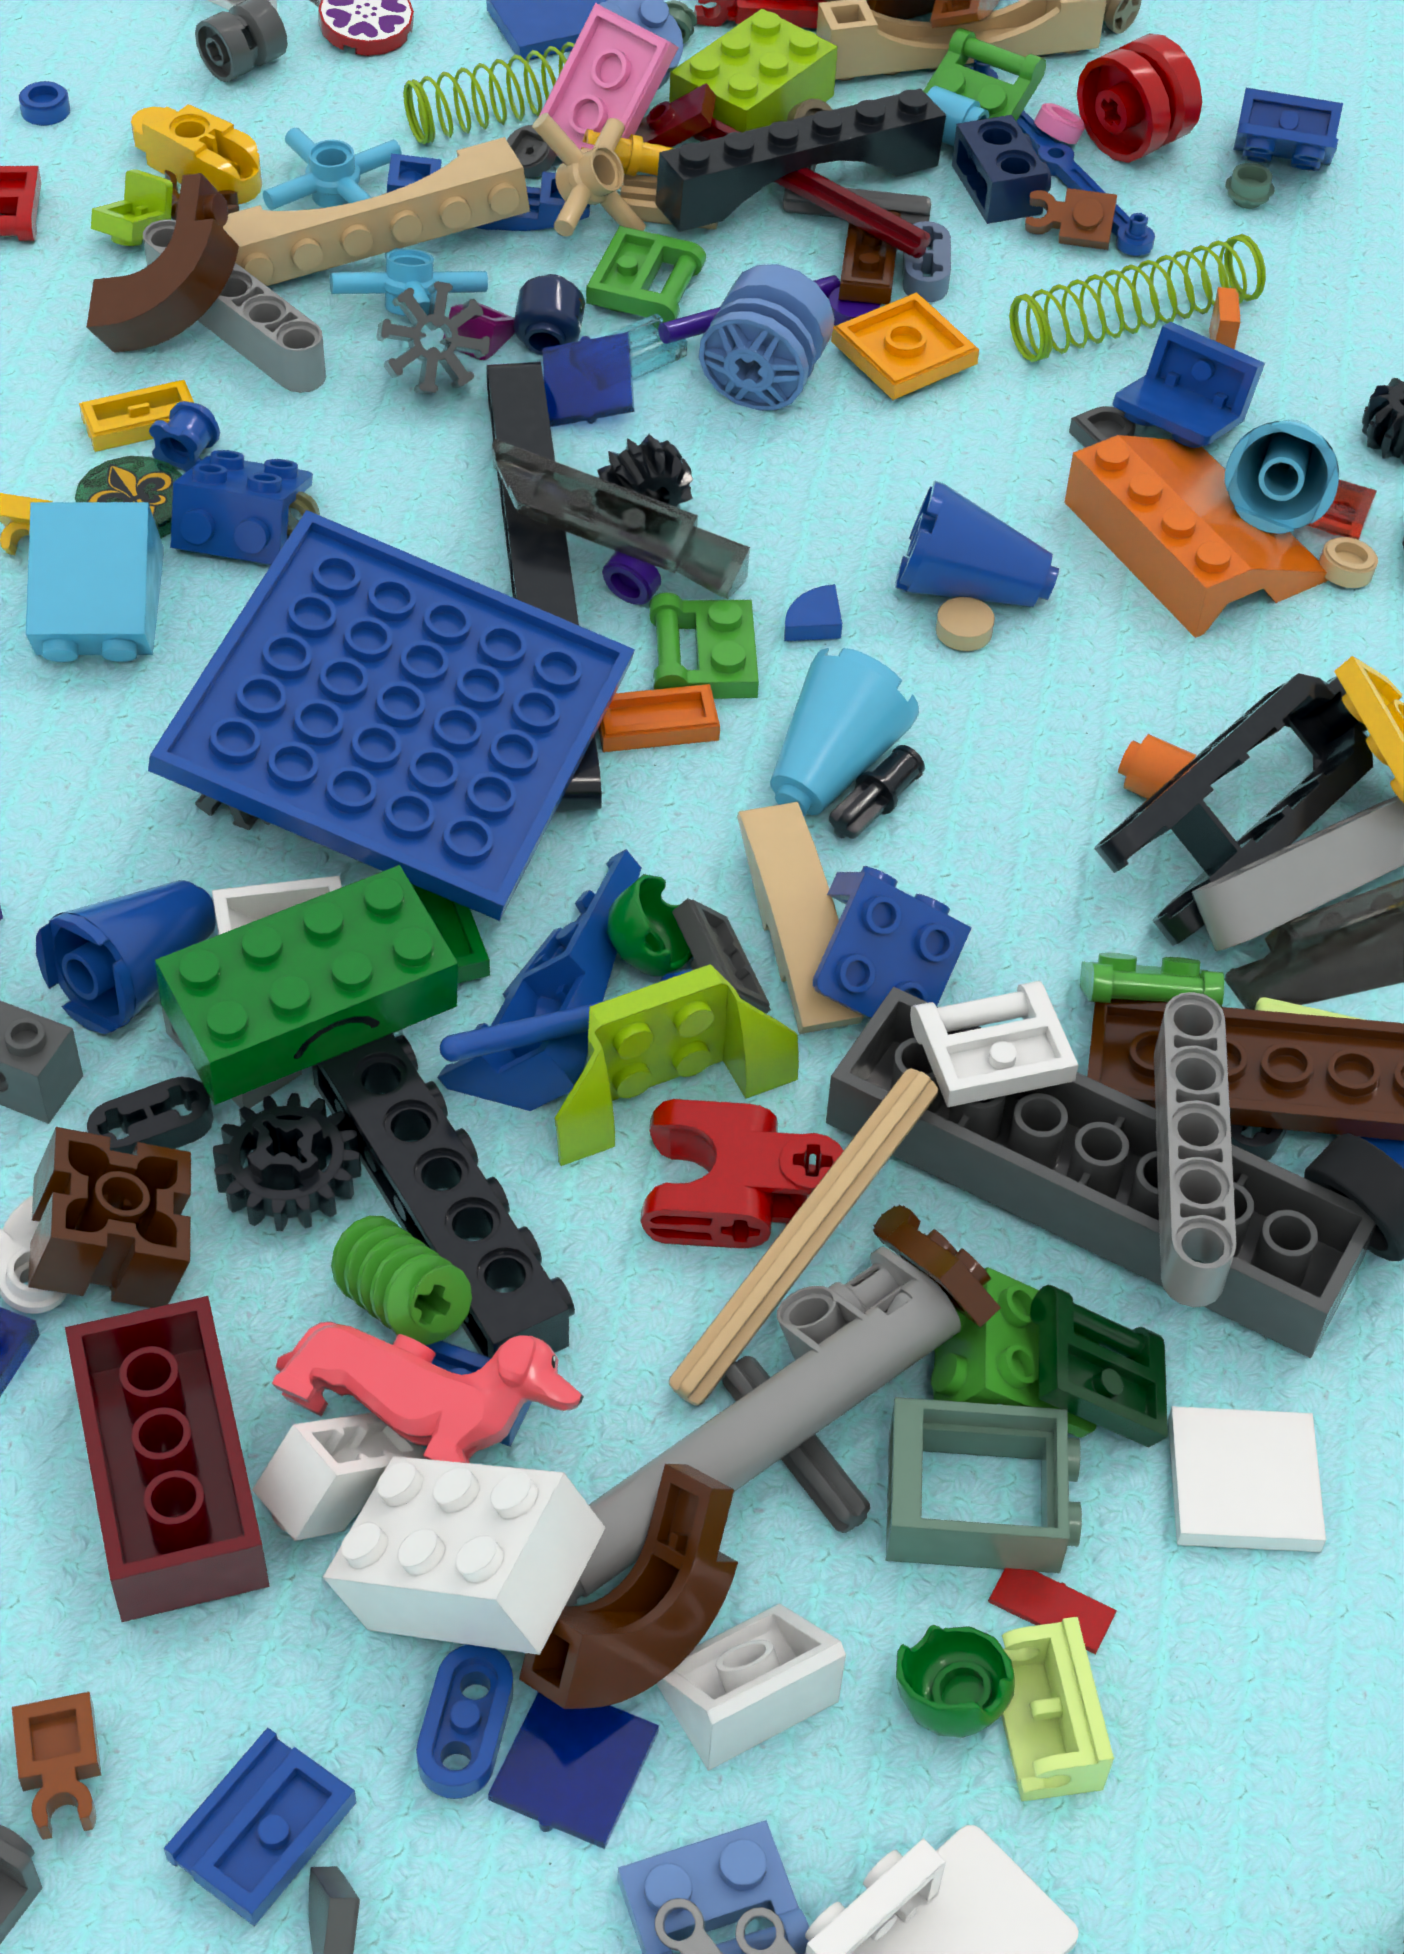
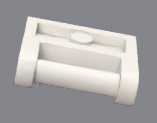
M1040 981L1020 984L1017 987V992L938 1008L933 1002L911 1007L910 1017L914 1036L917 1042L923 1045L947 1108L1074 1082L1076 1079L1079 1065L1046 989ZM1021 1017L1023 1018V1020H1019V1021H1014V1022H1009V1023H1004V1024H999V1025H994V1026H989V1027H984V1028L969 1030V1031L960 1032V1033H955V1034H950V1035H948V1033H947V1032H951V1031H956V1030H961V1029H966V1028H971V1027H976V1026H981V1025H986V1024H991V1023H996V1022H1001V1021H1006V1020H1011V1019H1016V1018H1021Z

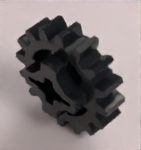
M291 1093L287 1106L277 1107L275 1100L271 1096H266L263 1098L264 1110L257 1114L245 1106L239 1109L240 1127L233 1124H224L221 1127L223 1144L213 1146L214 1173L219 1193H226L228 1209L232 1213L247 1207L249 1224L256 1226L265 1216H271L274 1218L276 1231H283L287 1225L288 1218L298 1217L299 1222L306 1229L312 1227L311 1213L318 1209L329 1217L337 1214L335 1196L345 1199L353 1197V1178L361 1177L358 1135L356 1130H347L346 1114L342 1111L327 1117L325 1100L318 1098L309 1108L301 1106L299 1094ZM331 1154L332 1158L327 1167L326 1157ZM247 1158L248 1166L243 1169L245 1160Z

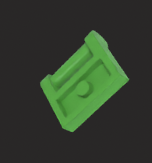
M958 28L951 37L948 52L928 82L924 92L928 93L932 87L938 86L979 101L980 107L988 110L989 118L1012 115L1015 121H1017L1045 74L1046 60L1034 54L1024 57L978 40L974 32ZM969 58H972L1019 77L1014 85L964 67Z
M619 226L586 286V303L608 308L612 311L646 317L649 323L658 328L661 323L677 319L680 312L678 304L692 276L698 275L706 262V253L701 246L690 241ZM662 263L674 265L661 293L649 291Z
M667 592L660 593L650 600L649 615L651 623L656 626L658 667L653 673L654 690L710 684L714 699L758 698L759 678L752 600H682L678 595ZM679 629H695L698 670H687L681 665Z
M1100 953L1098 962L1082 961L1080 988L1089 1002L1110 1003L1111 998L1169 1002L1172 997L1181 993L1195 992L1212 998L1222 1008L1223 972L1201 970V962L1190 958L1164 957L1162 958V966L1157 967L1136 965L1137 957L1133 955Z

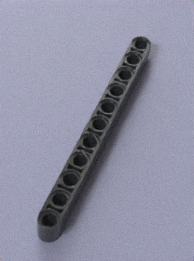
M541 362L487 365L488 404L513 598L579 625ZM595 735L556 812L601 809V776Z

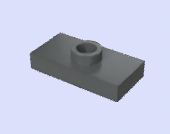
M687 898L672 913L694 957L691 961L692 970L711 964L734 987L742 1000L767 1014L771 1010L770 1004L727 916Z

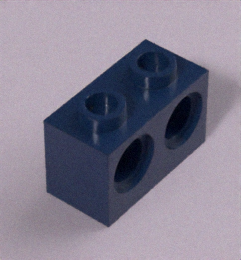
M1006 115L956 124L952 167L985 222L990 224L1043 214V207L1030 205V193L1036 190L1050 191V170L1045 162H1041L1032 147L1029 135L1022 132L1014 117Z

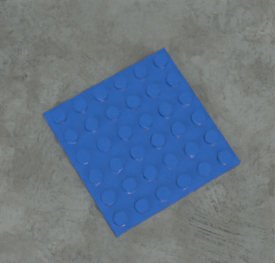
M306 510L151 752L148 771L381 871L400 865L411 884L500 921L631 664L635 649Z

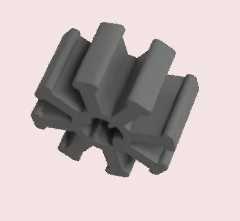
M437 281L429 286L428 291L431 293L428 315H426L414 298V290L412 288L406 289L393 299V305L399 306L412 323V327L391 324L389 319H385L378 324V341H383L386 338L406 341L410 348L398 358H391L384 362V368L392 378L402 375L403 368L416 358L422 361L419 384L414 387L416 393L430 395L438 391V386L435 385L438 362H440L453 380L451 383L453 388L464 386L474 378V373L467 372L454 354L455 350L474 353L476 358L483 357L489 352L490 338L488 336L476 339L458 335V327L469 319L474 320L483 315V310L475 299L464 303L463 310L451 319L445 316L447 295L453 288L450 283ZM424 325L431 331L437 328L443 330L446 338L440 341V344L445 345L441 353L436 347L426 350L422 346L420 340L426 337V334L421 332Z

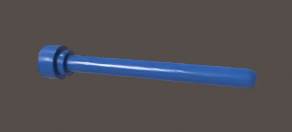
M692 969L666 974L661 978L660 982L690 972ZM601 1002L446 1036L441 1041L440 1053L445 1060L457 1062L588 1032L589 1006Z

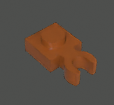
M1067 188L1065 202L1056 201L1046 191H1032L1030 193V205L1043 207L1047 214L1042 218L1026 217L1025 230L1032 234H1044L1052 228L1060 229V244L1108 250L1117 195Z
M90 1692L12 1707L18 1778L22 1790L28 1791L41 1788L35 1795L32 1803V1816L40 1837L43 1840L52 1838V1814L56 1809L64 1805L77 1807L83 1830H93L96 1823V1809L90 1791L79 1781L101 1776L94 1706Z

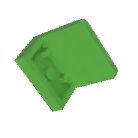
M986 1267L985 1270L991 1277V1280L984 1288L1001 1309L981 1328L956 1310L961 1323L960 1332L935 1349L934 1369L931 1375V1386L934 1390L933 1400L983 1404L1000 1403L1011 1406L1060 1409L1039 1400V1325L1034 1324L1030 1318L1031 1304L1039 1290ZM1067 1412L1068 1433L1082 1438L1096 1429V1424Z

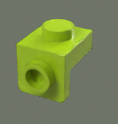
M137 169L127 171L125 175L124 200L92 208L91 229L111 235V240L116 244L124 246L141 245L143 232L147 226L159 220H171L172 182Z

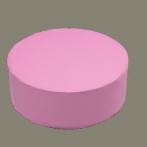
M1053 103L1043 104L1034 120L1036 126L1043 132L1068 144H1077L1085 129L1084 122L1079 116Z

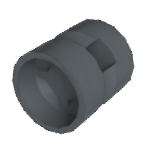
M245 0L229 9V12L222 11L196 25L195 38L199 54L213 76L223 82H229L248 73L254 66H262L281 57L286 53L288 46L284 24L276 9L267 0Z

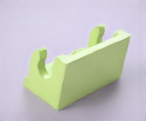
M1078 1617L1064 1618L1059 1623L1017 1628L1002 1635L1005 1646L1004 1651L1013 1664L1015 1688L1014 1696L1001 1717L1021 1802L1103 1790L1114 1757Z

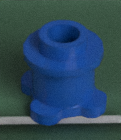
M183 401L177 403L170 410V421L168 423L163 420L155 421L150 427L149 433L155 442V448L152 451L154 459L163 466L172 465L187 472L201 461L199 455L205 448L212 447L219 440L220 429L214 415L208 408L201 404Z

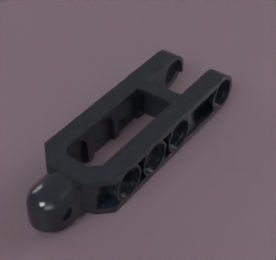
M1298 673L1288 682L1283 683L1264 695L1095 846L1096 852L1115 873L1129 864L1127 859L1138 850L1171 829L1203 868L1204 872L1152 920L1172 946L1185 940L1205 925L1192 891L1291 845L1373 768V753L1366 743V738L1368 737L1366 731L1368 729L1343 704L1342 696L1346 694V691L1337 676L1325 682L1321 678ZM1284 726L1291 727L1313 755V771L1240 839L1235 841L1203 799L1214 790L1210 785L1250 758L1247 754L1248 751L1277 733Z

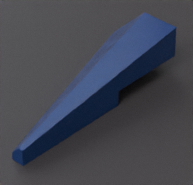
M627 849L612 856L606 863L609 870L596 894L591 890L585 891L575 902L576 907L581 913L577 920L566 925L563 929H554L504 991L505 1001L491 1026L603 1001L617 954L607 934L609 908L614 900L639 878L642 868ZM486 1023L478 1024L475 1029L489 1026ZM588 1032L465 1059L454 1064L451 1063L442 1069L437 1078L449 1090L532 1111L572 1090L583 1071L587 1058Z

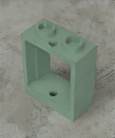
M895 1397L889 1430L886 1561L993 1569L1013 1568L1060 1573L1067 1546H1079L1082 1527L1081 1503L1069 1501V1481H1078L1081 1451L1079 1438H1068L1067 1409ZM923 1451L1041 1460V1527L921 1518Z

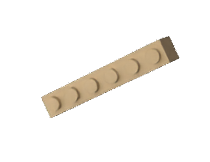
M866 0L822 2L818 5L816 35L838 46L835 79L851 80L855 77L877 74L895 75L902 71L919 69L937 70L948 52L951 37L958 28L974 32L978 40L1024 57L1029 54L1045 55L1062 52L1072 54L1080 50L1099 48L1106 0H1020L991 12L989 16L980 21L932 28L931 22L903 20L875 12L870 9ZM969 58L966 64L974 63V59Z
M503 137L456 150L457 158L436 172L405 187L376 197L333 207L298 211L263 210L261 205L228 214V220L223 229L239 245L235 263L264 285L270 286L390 252L395 248H404L530 212L524 168L506 138Z

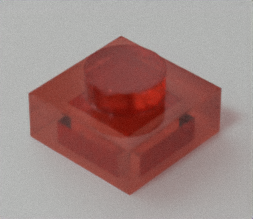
M1339 479L1336 496L1328 511L1320 519L1306 526L1317 528L1333 535L1359 540L1372 509L1377 490Z

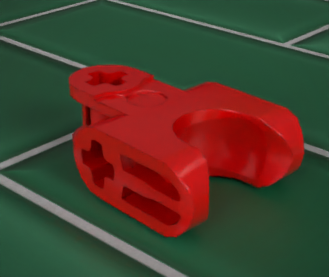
M682 1099L663 1101L653 1111L650 1119L649 1131L654 1145L662 1155L671 1160L695 1162L709 1173L690 1183L666 1182L655 1186L644 1200L640 1222L644 1231L653 1240L664 1244L726 1248H752L762 1245L770 1237L772 1222L786 1223L787 1225L805 1202L807 1195L812 1193L844 1150L838 1142L826 1135L817 1133H778L776 1115L760 1105ZM810 1154L816 1155V1165L809 1164Z

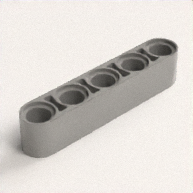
M159 220L145 228L143 240L147 266L155 261L167 247L173 235L176 220ZM235 263L221 294L198 321L289 391L302 393L318 389L324 384L326 379L322 330L316 323Z
M1398 796L1378 803L1192 891L1215 951L1224 950L1256 938L1403 866L1404 803Z
M1189 992L1172 997L1166 1004L1154 1051L1160 1269L1163 1288L1172 1299L1182 1305L1203 1307L1215 1302L1223 1292L1236 1249V1226L1225 1016L1222 1008L1215 1000L1204 994ZM1192 1259L1202 1261V1262H1204L1205 1264L1199 1263V1262H1195V1261L1192 1260Z

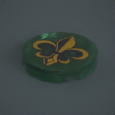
M126 456L107 460L89 470L77 486L75 502H148L160 538L162 539L171 534L173 482L181 477L182 474L169 463L152 457Z

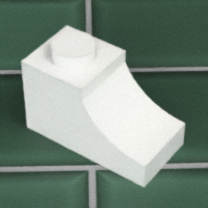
M373 1413L293 1424L252 1491L272 1513L274 1522L283 1531L287 1532L294 1541L345 1531L350 1521L361 1512L378 1479L393 1456L418 1459L427 1458L423 1456L425 1449L421 1445H416L400 1437Z

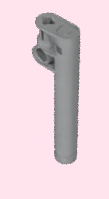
M880 1247L871 1253L870 1260L872 1266L846 1284L835 1282L828 1288L824 1286H810L790 1294L781 1302L777 1310V1320L792 1352L794 1361L589 1504L590 1508L605 1526V1530L565 1606H575L579 1597L589 1596L637 1562L646 1541L665 1464H687L733 1488L735 1492L959 1333L961 1330L960 1319L946 1293L928 1275L890 1249Z

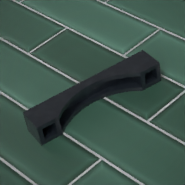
M922 89L905 90L900 94L875 100H864L855 105L830 111H819L814 115L789 121H778L757 129L732 132L716 139L699 143H687L679 148L659 152L655 204L677 231L682 232L724 221L737 207L766 185L791 172L814 164L839 160L859 161L881 167L896 177L936 167L939 163L946 114Z

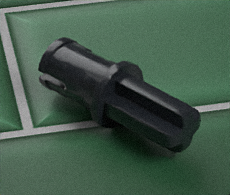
M899 745L873 772H864L858 777L855 789L829 815V822L835 828L834 833L838 837L856 838L881 813L888 814L897 806V797L913 781L919 779L925 771L924 761L914 749L909 746Z

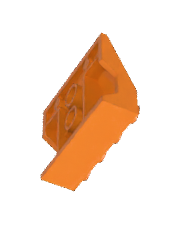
M1116 435L1073 452L1064 503L1195 638L1205 634L1228 603L1261 589L1275 603H1278L1329 581L1325 578L1327 572L1322 568L1319 560L1290 532L1283 534L1265 532L1241 519L1234 509L1235 506L1226 490L1224 480L1225 468L1203 447L1193 448L1184 446L1172 439Z

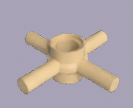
M548 113L539 116L532 125L533 129L563 161L557 168L555 176L557 189L565 200L554 223L556 232L562 236H571L587 204L597 205L599 203L619 226L644 231L646 224L616 191L623 184L624 170L614 150L625 130L624 124L616 118H609L593 148L579 149Z

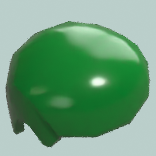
M643 874L623 891L610 906L607 934L617 953L628 964L644 974L664 976L669 973L678 972L693 955L672 913L679 905H670L662 899L661 893L666 887V880L662 877Z
M931 1625L923 1638L915 1646L909 1648L902 1644L897 1651L896 1680L900 1697L917 1724L939 1736L964 1738L982 1731L1004 1713L1014 1696L1015 1676L1011 1659L995 1637L973 1627L942 1629L939 1626Z

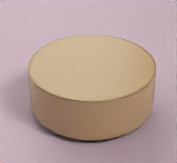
M1338 537L1326 542L1319 562L1327 572L1325 578L1330 582L1346 588H1360L1371 582L1378 564V557L1366 543L1350 537Z
M956 597L949 599L938 610L936 622L937 637L943 644L958 651L981 649L992 638L995 620L994 613L986 603L975 598Z

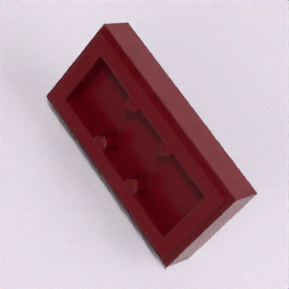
M705 83L671 103L668 101L659 103L642 119L635 135L642 136L643 142L658 144L670 148L711 127L716 100L715 93Z

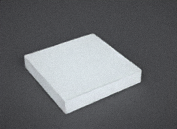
M1171 1407L1168 1426L1177 1545L1306 1552L1322 1551L1326 1542L1313 1413Z

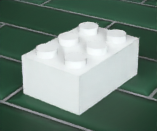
M393 1456L378 1479L374 1490L349 1533L343 1539L323 1578L367 1630L540 1655L605 1530V1526L564 1472Z

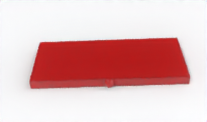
M1005 1568L988 1600L989 1603L1034 1625L1059 1623L1064 1618L1078 1617L1085 1648L1095 1655L1117 1610L1066 1586L1063 1582L1059 1583L1037 1571Z

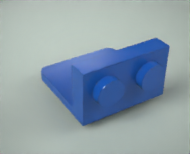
M1246 87L1233 150L1242 151V158L1253 162L1270 163L1273 156L1291 159V166L1297 169L1319 171L1321 165L1330 166L1337 150L1338 139L1336 136L1343 103Z
M1169 322L1161 328L1146 375L1116 392L1112 405L1124 411V416L1129 421L1142 426L1155 425L1172 433V438L1184 446L1193 448L1208 446L1244 422L1265 363L1173 322Z
M217 450L211 452V456L205 457L173 482L170 548L271 565L287 541L289 505L296 500V494L299 491L305 492L312 486L313 473L298 469V464L290 460L270 459L266 460L263 464L245 461L244 455L236 451Z
M863 866L861 872H837L827 893L828 896L846 904L813 977L815 991L868 1019L873 1017L893 986L928 1003L933 1002L937 1007L972 927L949 916L950 908L940 901L922 894H915V897L895 888L898 881L892 876L880 870Z

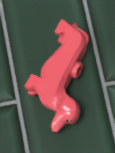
M320 1322L311 1327L293 1351L278 1357L276 1369L280 1372L272 1382L276 1389L283 1392L282 1395L288 1401L320 1416L323 1415L328 1405L323 1397L325 1389L332 1390L341 1396L352 1395L400 1437L416 1445L427 1446L423 1454L425 1458L470 1463L469 1459L475 1452L501 1442L509 1434L523 1404L527 1401L538 1402L552 1409L566 1411L576 1409L584 1398L578 1390L558 1374L559 1360L552 1348L543 1340L533 1336L520 1335L510 1338L498 1348L493 1357L481 1369L471 1374L460 1375L432 1364L436 1353L426 1345L408 1336L398 1334L393 1344H389L356 1328L334 1322Z

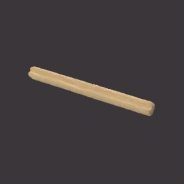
M912 1068L904 1071L670 1376V1387L683 1400L696 1406L705 1402L724 1377L729 1366L737 1360L938 1095V1087L929 1076L922 1071L919 1072Z

